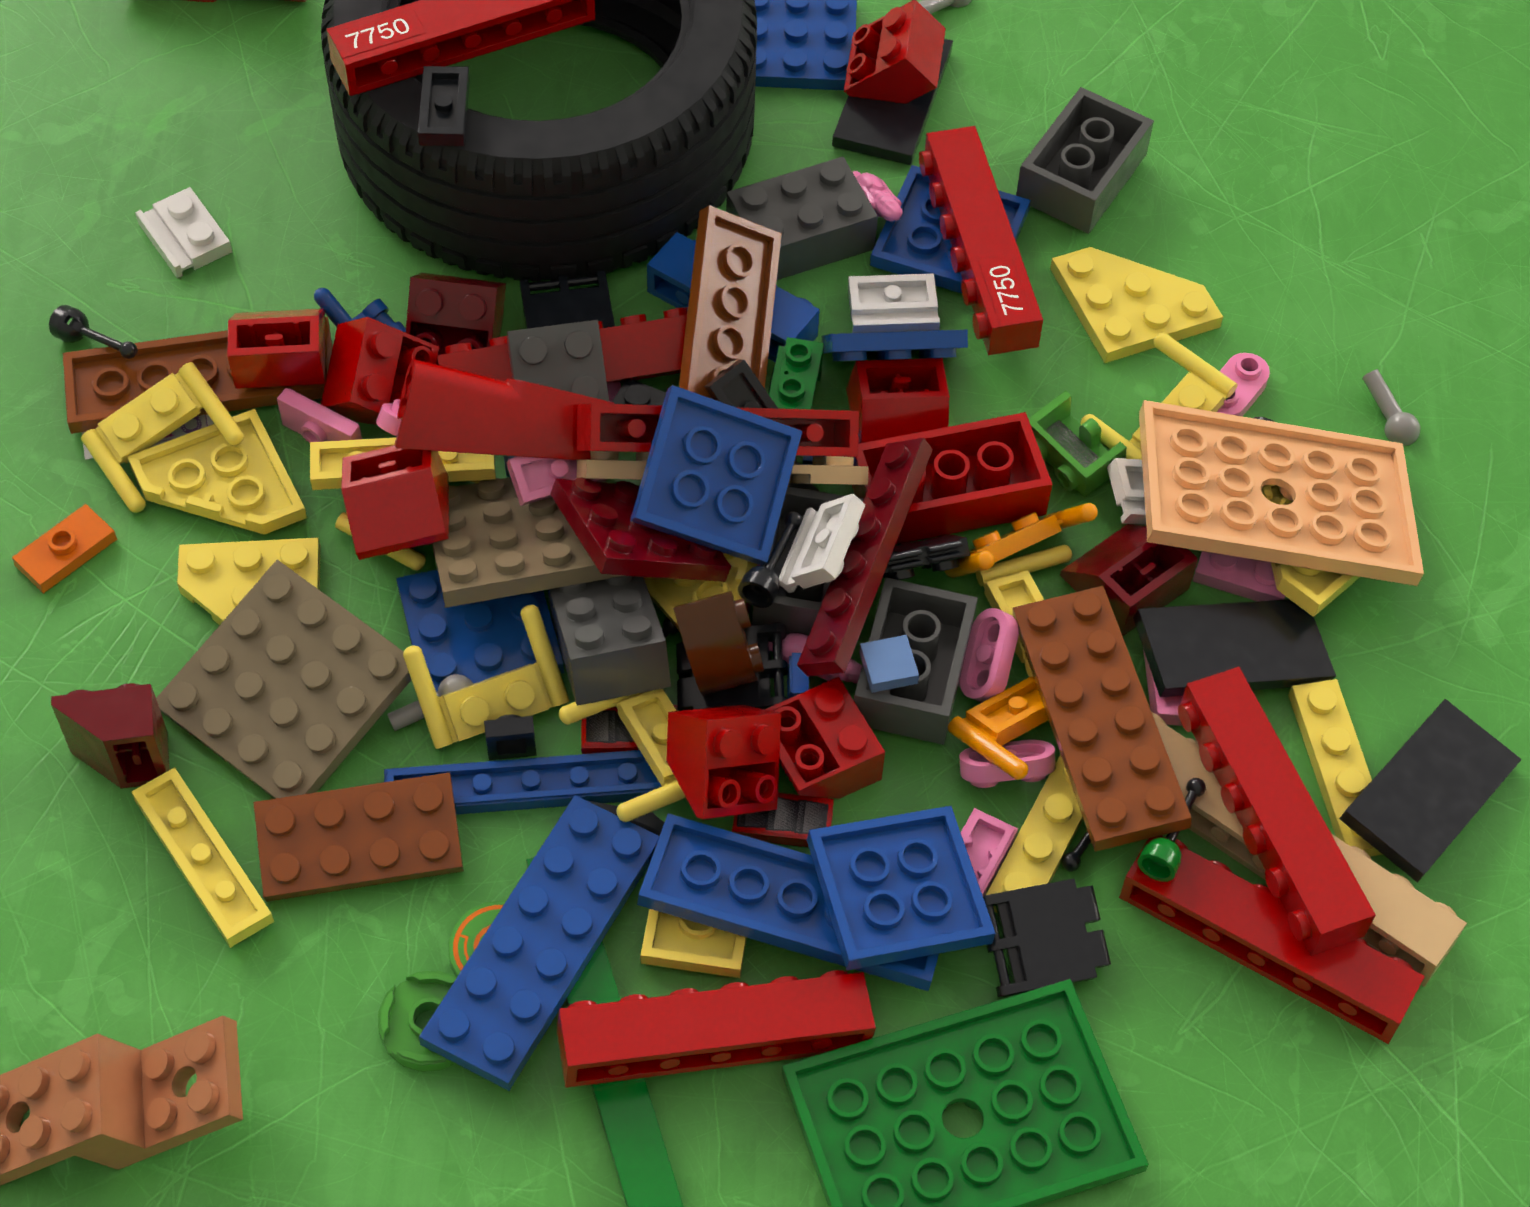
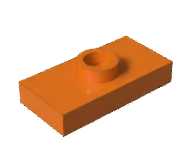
M85 504L15 554L12 560L15 567L44 594L115 542L117 537L115 531Z

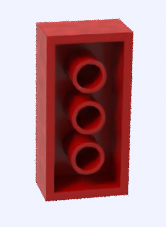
M1026 412L858 444V457H854V466H869L868 485H852L854 494L858 498L863 499L866 496L887 443L924 438L933 449L896 544L1009 523L1034 512L1037 513L1038 517L1047 514L1053 484Z

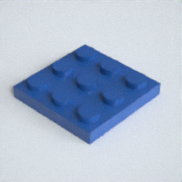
M754 0L757 12L755 87L844 90L852 37L856 31L857 0Z
M911 165L897 196L902 202L903 214L898 221L890 222L886 220L871 253L870 266L899 275L934 273L935 286L962 294L961 284L963 278L961 272L955 273L953 270L950 239L944 240L941 234L940 209L933 208L929 194L931 182L929 176L923 177L920 167ZM998 190L1013 235L1017 241L1028 215L1031 200Z
M968 329L840 333L821 336L824 343L823 353H832L833 361L867 360V352L876 351V360L912 359L911 350H919V359L956 357V348H968Z
M674 385L670 386L666 391L630 521L761 566L766 564L769 559L802 431Z
M437 569L396 578L411 645L421 648L436 692L440 683L446 677L453 674L464 675L474 684L522 666L536 663L520 614L521 610L527 605H535L539 608L560 673H564V664L544 590L445 608Z
M952 806L809 830L807 836L808 847L846 970L993 943L996 933Z

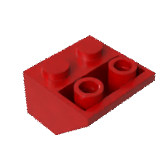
M912 0L901 7H895L876 21L862 25L853 33L844 92L852 97L906 104L937 88L946 28L917 0Z
M324 308L235 313L228 320L227 357L235 389L325 384Z
M370 317L340 323L337 325L321 405L355 422L377 425L376 420L382 405L385 403L393 404L395 399L401 400L403 385L411 360L416 359L436 364L439 346Z
M943 358L855 362L846 391L850 411H859L858 444L948 427L950 396Z
M393 445L342 458L341 490L355 552L359 560L449 539V476L438 451L397 449Z
M839 677L765 709L781 713L779 763L798 795L840 799L882 780L885 750Z
M746 705L668 712L666 761L697 818L710 819L777 810L781 713Z

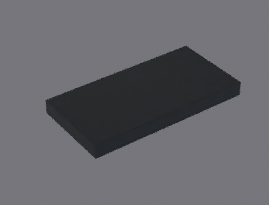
M944 39L938 85L932 91L906 104L848 96L833 134L832 146L911 165L951 55L953 40Z
M1290 599L1138 609L1133 617L1160 697L1183 696L1187 683L1236 667H1240L1252 690L1291 688L1293 685L1333 680L1336 677L1314 617Z
M1444 699L1339 819L1418 883L1522 759L1452 703Z

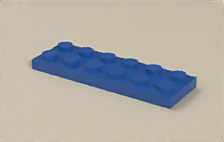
M574 795L419 1035L420 1045L510 1091L649 866L659 836L631 822H623L617 815Z
M667 814L638 895L637 905L845 966L811 855L673 814ZM939 954L855 970L929 991Z

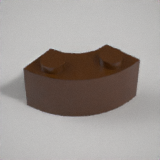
M728 591L673 608L690 666L702 696L758 681L756 673L765 671L758 644L748 645L743 630L751 627L744 599L734 600L732 591Z

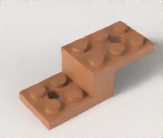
M220 1016L142 1050L97 1033L1 1074L0 1186L72 1156L119 1170L242 1121L237 1021L226 1016ZM196 1073L197 1080L191 1086L186 1096L187 1083L192 1075ZM30 1109V1116L21 1125L24 1114Z

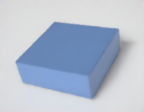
M907 635L860 644L859 653L871 693L918 684L919 672Z

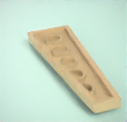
M591 451V460H577L576 478L642 480L649 452H636V461L618 460L619 452ZM813 456L812 465H796L795 457L789 483L868 485L869 466H854V457Z

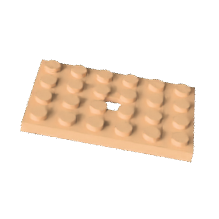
M1147 400L1143 401L1139 411L1147 542L1418 586L1424 575L1403 443ZM1265 485L1280 486L1281 494L1293 502L1288 505L1273 503L1262 494L1261 490Z

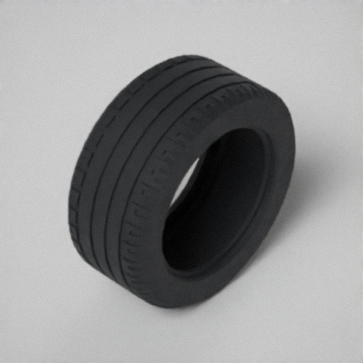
M325 0L321 23L322 50L339 151L348 177L365 205L380 222H384L387 229L392 233H396L404 242H411L413 248L425 251L432 258H442L443 263L448 265H458L460 269L466 271L475 270L477 274L481 275L493 274L496 278L503 279L509 277L514 278V280L531 279V281L558 280V275L567 274V278L596 275L598 270H605V273H610L617 268H627L632 266L633 262L640 263L647 260L648 256L656 255L676 232L685 237L691 235L693 230L698 228L699 211L709 205L715 208L721 206L726 200L727 192L734 188L742 173V168L745 166L752 143L755 111L757 12L754 0H595V20L580 25L614 34L634 44L661 67L660 71L647 84L623 100L589 114L565 119L542 121L514 120L487 115L468 108L465 146H419L418 123L423 74L349 96L331 62L327 28L419 0Z

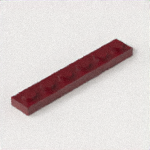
M924 438L887 443L863 501L866 505L858 523L859 530L851 540L843 560L844 568L839 576L829 584L797 663V666L806 676L846 672L933 449Z

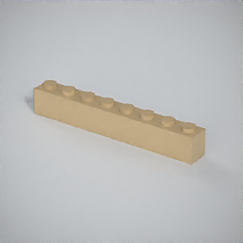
M1152 712L1184 799L1188 793L1186 785L1190 779L1200 778L1206 785L1205 793L1196 798L1190 810L1192 821L1191 828L1189 829L1266 880L1265 869L1257 855H1252L1245 845L1243 827L1236 814L1230 813L1223 803L1221 786L1213 772H1208L1202 764L1197 741L1192 738H1185L1167 726L1160 716ZM1332 834L1376 914L1368 932L1362 939L1365 940L1368 946L1388 957H1398L1408 962L1416 972L1425 976L1421 983L1425 987L1455 945L1467 923L1457 917L1456 913L1449 906L1441 902H1434L1416 890L1405 877L1390 873L1372 861L1371 857L1364 850L1356 846H1349Z

